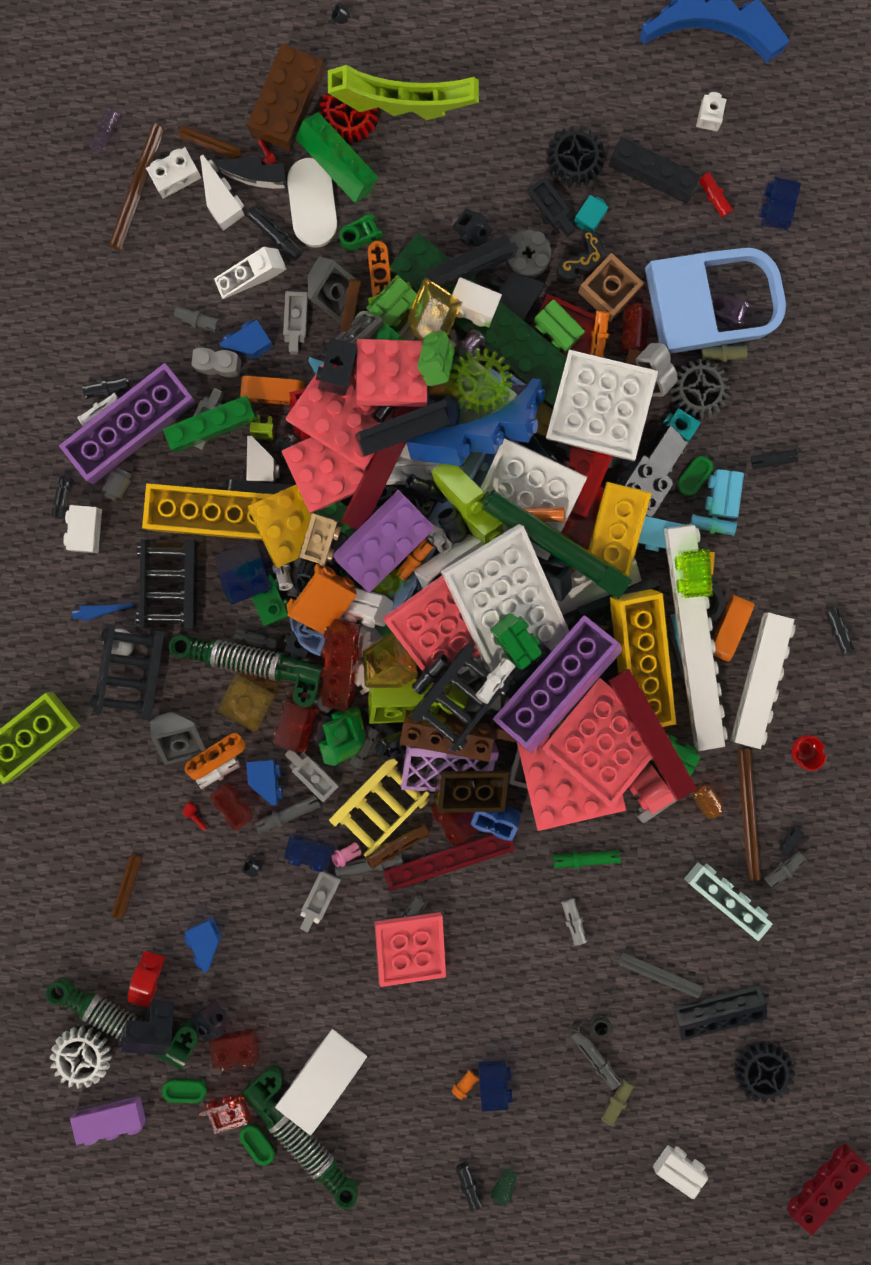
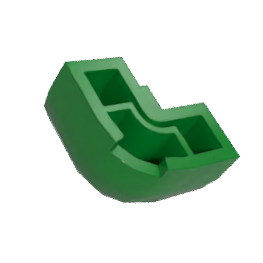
M348 706L332 713L333 720L323 725L326 740L320 742L319 746L324 764L336 766L354 757L362 750L366 741V733L360 709L357 707Z

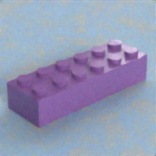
M164 363L65 440L59 447L87 482L95 484L160 433L163 428L169 426L197 404V402L173 371Z
M584 615L497 713L493 720L532 754L622 652L620 644Z

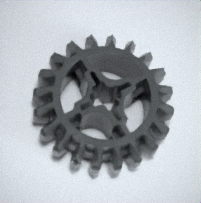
M697 359L695 364L689 361L687 367L682 365L680 367L681 372L676 371L678 379L673 385L675 387L669 390V393L676 394V396L671 398V401L679 402L675 408L680 409L682 406L684 408L683 411L686 413L689 411L690 416L693 418L697 413L699 420L704 418V414L707 418L712 417V412L718 414L720 412L719 407L723 408L726 405L724 400L729 398V395L725 392L730 390L729 385H724L729 380L728 377H721L725 371L722 369L717 372L718 364L716 363L710 367V360H706L704 365H702L701 359ZM695 373L694 384L683 387L685 378ZM705 375L709 376L714 383L707 382ZM698 385H700V389H704L701 394L699 390L695 389ZM716 392L713 403L704 406L706 395ZM685 395L692 396L696 405L689 402Z

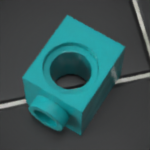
M590 195L576 215L573 224L584 231H592L594 233L609 207L603 199Z
M678 408L674 414L670 412L662 424L672 426L689 442L701 422ZM675 423H680L683 426V430H679Z

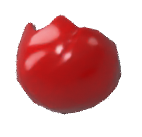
M804 735L795 740L791 750L792 759L799 767L805 770H818L827 760L823 750L825 745L816 736Z

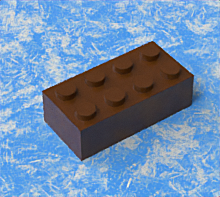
M283 43L281 44L247 123L250 135L291 152L301 124L305 120L325 73L323 60Z

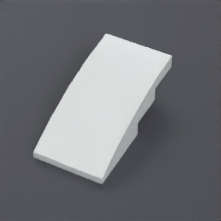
M332 1029L305 1063L304 1068L291 1083L289 1089L276 1104L275 1108L311 1136L357 1073L367 1055Z

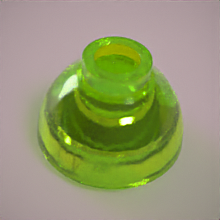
M393 569L372 591L385 595L387 598L396 595L401 588V578L396 574V570Z

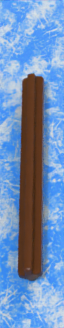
M153 123L109 242V246L113 249H122L149 174L146 168L154 161L164 133L161 125Z
M743 748L738 749L737 753L747 875L750 881H758L761 879L751 751L750 749Z

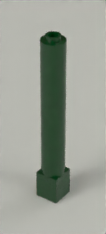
M496 490L487 491L480 501L483 504L481 507L483 511L511 529L518 524L524 526L531 542L594 581L597 586L619 599L632 582L626 573L606 560L600 559Z

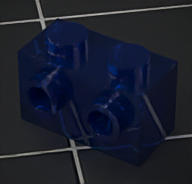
M291 834L284 859L289 860L288 863L291 865L301 866V864L310 866V869L313 871L323 872V869L327 870L330 865L335 845Z

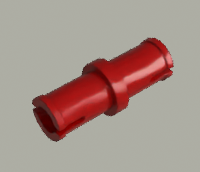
M708 172L703 175L699 183L708 195V201H712L721 218L733 211V208L725 198L724 190L718 187L711 173Z

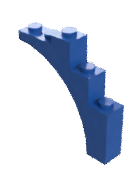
M671 0L670 4L659 13L657 18L654 20L650 18L642 25L639 36L645 45L658 36L675 30L688 28L712 29L742 40L753 48L766 63L783 52L790 41L760 0H755L752 3L748 1L740 9L732 0H706V2L705 0Z
M532 378L527 387L513 401L483 418L455 426L442 427L407 440L406 444L410 458L412 460L461 466L465 458L469 456L470 451L495 454L499 446L503 444L504 438L529 443L532 435L538 429V421L535 420L537 409L545 399V390L542 389L541 379Z

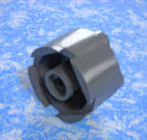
M534 230L518 232L510 239L511 243H516L518 249L516 257L505 262L509 273L513 271L537 280L548 267L551 258L550 244L542 232ZM525 253H529V256H532L531 259H528Z

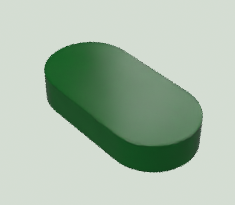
M699 456L690 463L677 481V490L681 495L686 497L692 496L701 488L713 471V464L709 458Z
M171 1078L162 1087L163 1098L171 1103H199L207 1094V1086L200 1079Z
M256 1123L244 1125L239 1136L241 1143L257 1164L262 1166L270 1164L275 1157L274 1145Z

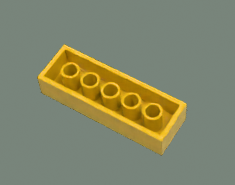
M146 483L142 528L148 531L262 540L247 506L273 494Z
M649 589L624 594L619 599L614 596L610 597L614 639L622 648V652L616 657L618 674L626 669H630L662 727L675 725L676 717L663 593Z

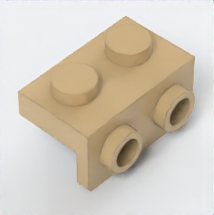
M312 513L300 558L319 563L321 566H326L327 562L331 563L335 553L332 545L334 540L338 541L342 527H338L340 521Z

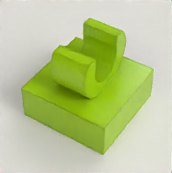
M257 415L258 421L251 422L250 424L251 436L254 439L274 441L275 431L272 417H268L267 423H260L261 417Z

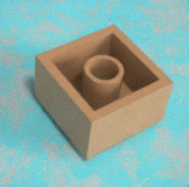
M610 253L582 283L578 293L596 310L611 312L609 322H611L640 291L644 283L618 258Z

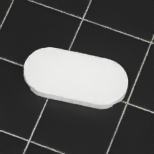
M304 158L297 161L290 168L287 177L293 229L296 237L309 247L318 248L327 245L337 232L332 178L314 158Z

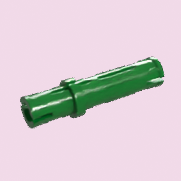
M619 849L584 853L572 851V854H553L552 861L562 860V862L553 863L554 869L565 867L578 869L579 866L620 864L621 857L611 858V856L620 855Z

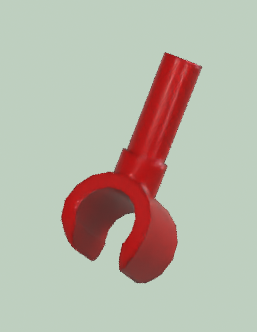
M260 139L258 143L266 156L262 160L263 164H277L275 156L267 149L263 139Z
M187 802L183 808V815L192 819L204 831L207 826L194 814L198 808L191 802Z

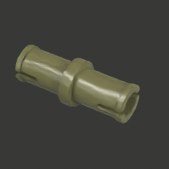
M723 344L721 347L701 348V361L721 360V362H727V360H747V345L727 347V344Z
M622 1079L614 1096L611 1095L609 1099L610 1104L603 1117H601V1120L608 1125L614 1126L621 1110L626 1108L627 1105L625 1103L635 1087L632 1083Z

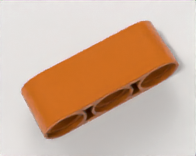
M242 376L240 398L247 395L251 402L290 405L289 392L305 388L306 382L293 379Z
M734 594L731 596L712 638L716 649L713 656L727 662L732 659L754 609V603Z

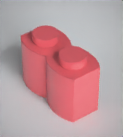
M648 762L628 787L633 796L638 794L640 797L637 800L644 811L648 809L652 815L675 801L670 789L650 762Z

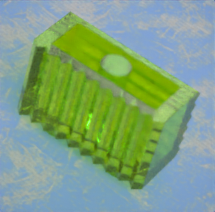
M709 549L678 551V556L675 557V568L680 571V579H677L676 587L677 592L681 593V597L713 596Z

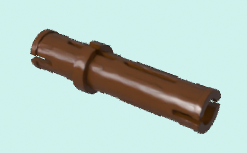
M421 823L388 844L384 843L380 849L366 856L365 859L370 868L374 869L381 863L394 859L395 855L429 836V831Z

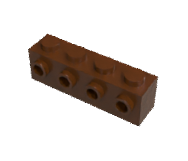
M406 710L400 745L490 762L495 739V726L477 723L465 738L468 740L466 745L460 751L449 752L447 748L452 742L426 721L422 722L420 720L417 723L411 721L408 716L412 711ZM433 715L457 735L466 725L460 719Z

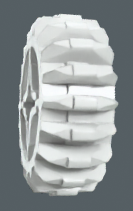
M81 1026L79 1030L73 1027L70 1032L65 1031L62 1037L56 1039L57 1044L52 1047L54 1053L50 1056V1059L55 1061L52 1063L51 1068L58 1069L55 1072V1076H62L61 1083L68 1080V1086L72 1087L76 1083L77 1089L81 1088L84 1083L87 1088L91 1086L92 1082L96 1084L99 1082L100 1077L103 1078L106 1075L105 1070H108L110 1067V1063L107 1061H110L112 1055L107 1053L111 1050V1046H104L107 1038L100 1040L101 1032H97L94 1035L93 1027H90L87 1032L85 1026ZM76 1041L82 1042V1045L79 1048L67 1047L69 1043ZM90 1046L94 1049L96 1055L91 1052ZM82 1051L81 1055H83L84 1060L79 1064L78 1054ZM66 1060L71 1063L72 1068L67 1064ZM91 1066L95 1068L91 1072L80 1073L82 1067L90 1068Z

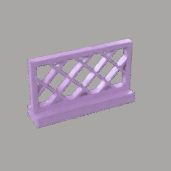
M495 741L490 762L481 770L476 765L480 761L478 759L406 746L401 790L435 791V784H431L428 780L437 774L439 775L448 766H451L455 771H466L470 767H473L476 771H493L495 761L498 760L499 755ZM411 756L424 759L416 766L410 762ZM436 758H444L446 762L438 767L432 763ZM458 759H466L468 763L460 768L454 764ZM428 764L433 771L423 776L419 770ZM415 773L420 777V780L416 783H407L408 778Z

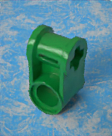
M365 215L340 230V244L344 250L354 251L366 244L379 240L383 236L382 231L378 230L374 222V215ZM347 235H353L355 240L347 242L344 238Z

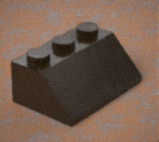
M441 771L436 777L434 792L438 813L505 812L509 771Z

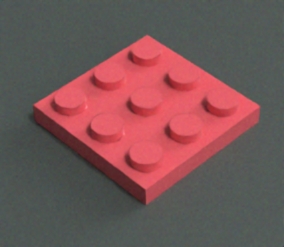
M357 339L356 405L427 406V384L423 379L424 375H421L417 368L423 341Z
M313 437L282 450L310 514L354 495L365 470H362Z
M441 912L374 921L380 987L446 977L443 917Z

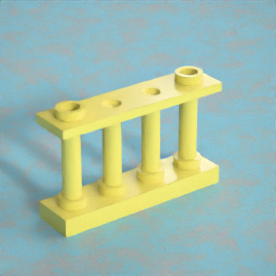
M396 758L386 761L329 819L334 826L338 823L341 825L345 824L368 847L364 853L365 857L380 849L381 843L417 807L423 808L430 800L428 798L430 791H424L421 794L419 791L405 790L415 800L406 810L381 786L382 783L380 781L385 775L391 776L401 786L402 774L397 770L396 764L398 760ZM370 791L372 793L376 792L400 816L391 826L366 802L365 796ZM354 807L360 808L384 832L376 841L350 818L349 812Z

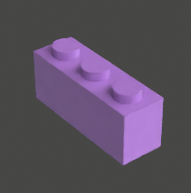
M137 1096L76 1111L70 1118L76 1145L84 1143L87 1146L103 1138L112 1140L119 1137L120 1134H136L145 1125L146 1118L141 1097Z

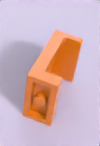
M316 564L314 576L296 600L291 598L287 603V612L289 617L327 636L357 596L355 584L350 578L345 576L342 578L330 567H322Z

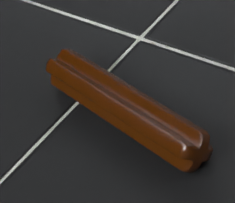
M184 125L179 130L178 135L183 140L231 159H239L241 157L242 150L240 147Z
M131 854L126 865L111 916L116 919L124 917L142 861V857L137 854Z

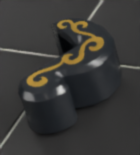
M583 231L581 238L586 253L560 261L556 276L562 283L569 284L575 282L578 274L584 276L591 275L601 264L604 258V248L597 234L592 231Z

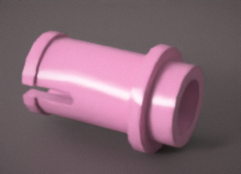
M354 842L340 851H334V854L331 856L333 863L337 867H343L346 862L360 856L361 850H356L359 848L357 843Z

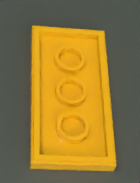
M606 482L588 551L600 559L606 560L628 576L652 493Z

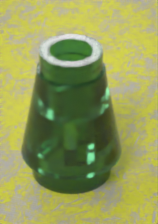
M506 1168L492 1188L491 1198L497 1203L507 1206L508 1202L512 1200L518 1174Z

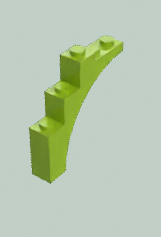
M344 65L328 70V94L359 112L379 107L392 116L414 112L425 120L445 116V111L479 103V80L471 77L440 83L400 82L374 77Z
M441 464L432 470L436 487L445 495L456 511L460 513L472 535L481 540L483 545L504 533L503 523L481 509L483 504L480 501L484 492L459 466Z

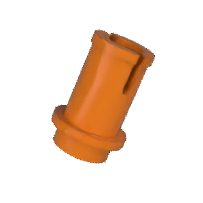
M468 1070L459 1083L453 1085L452 1093L460 1100L467 1098V1093L479 1081V1078L471 1070Z

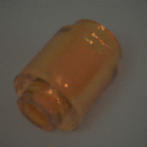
M702 785L694 791L693 799L704 816L713 819L724 812L723 803L712 786Z

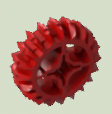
M324 94V102L320 103L322 111L319 113L344 140L349 139V144H353L354 138H357V141L360 143L362 141L361 135L368 138V131L374 132L375 126L373 124L378 123V108L359 112L350 106L351 115L349 121L347 115L348 105L343 102L340 106H335L340 100L332 95ZM333 119L344 122L347 127L338 125ZM363 120L359 125L354 126L356 121Z

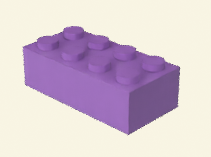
M397 490L333 554V557L339 565L370 593L435 527Z

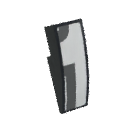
M261 156L216 161L220 173L241 183L262 188H287L284 163L263 165Z

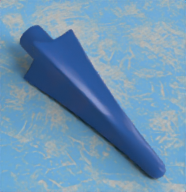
M134 603L79 606L80 610L72 611L73 619L82 618V621L85 622L108 613L133 608Z

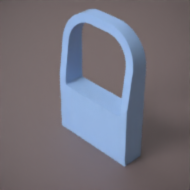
M740 248L651 261L645 267L659 343H664L670 354L760 339L774 331L784 318L786 301L779 269L766 253L758 249ZM740 261H748L758 265L768 278L773 302V314L769 323L762 327L718 332L705 267Z

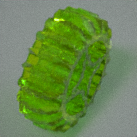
M478 348L475 349L476 356L472 357L470 351L466 352L468 360L465 361L463 357H460L458 360L463 365L460 367L454 364L453 366L455 370L459 371L458 374L451 373L450 376L451 378H457V382L450 384L451 387L458 386L459 388L453 395L457 396L461 393L462 397L458 402L461 404L465 399L468 400L467 409L471 407L472 403L476 404V412L479 411V405H483L484 411L487 412V404L491 403L493 409H496L495 400L498 399L503 404L504 399L500 395L503 393L509 396L510 392L504 388L505 386L512 387L513 385L511 382H506V378L513 377L512 373L505 374L504 372L510 368V365L506 364L502 367L500 364L505 358L502 356L498 361L495 360L497 356L496 351L492 353L491 357L487 356V348L484 349V355H480ZM475 361H487L480 372H474L466 367ZM493 365L500 372V385L489 378ZM488 369L485 380L489 384L485 386L483 384V386H479L478 390L475 391L478 381L470 374L474 376L479 374L480 376V374H484L485 370ZM463 375L467 376L474 383V388L470 395L463 387ZM484 388L496 391L490 398L476 399L479 392Z

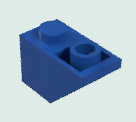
M257 320L246 322L242 325L240 331L235 334L229 333L219 343L223 350L232 351L237 355L254 359L274 347Z
M276 759L246 762L248 785L271 805H277L279 799H282L283 796L282 786H278L277 777H281L280 764H276Z
M213 917L188 928L184 932L186 935L184 936L188 948H192L195 954V964L198 968L202 969L203 973L210 969L222 938Z

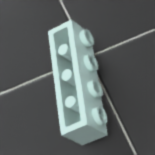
M697 862L684 880L759 941L773 925L766 919L768 914L759 906L754 909L749 905L751 900L742 892L737 895L731 889L734 886L724 877L720 881L714 876L717 871L707 863L702 866Z

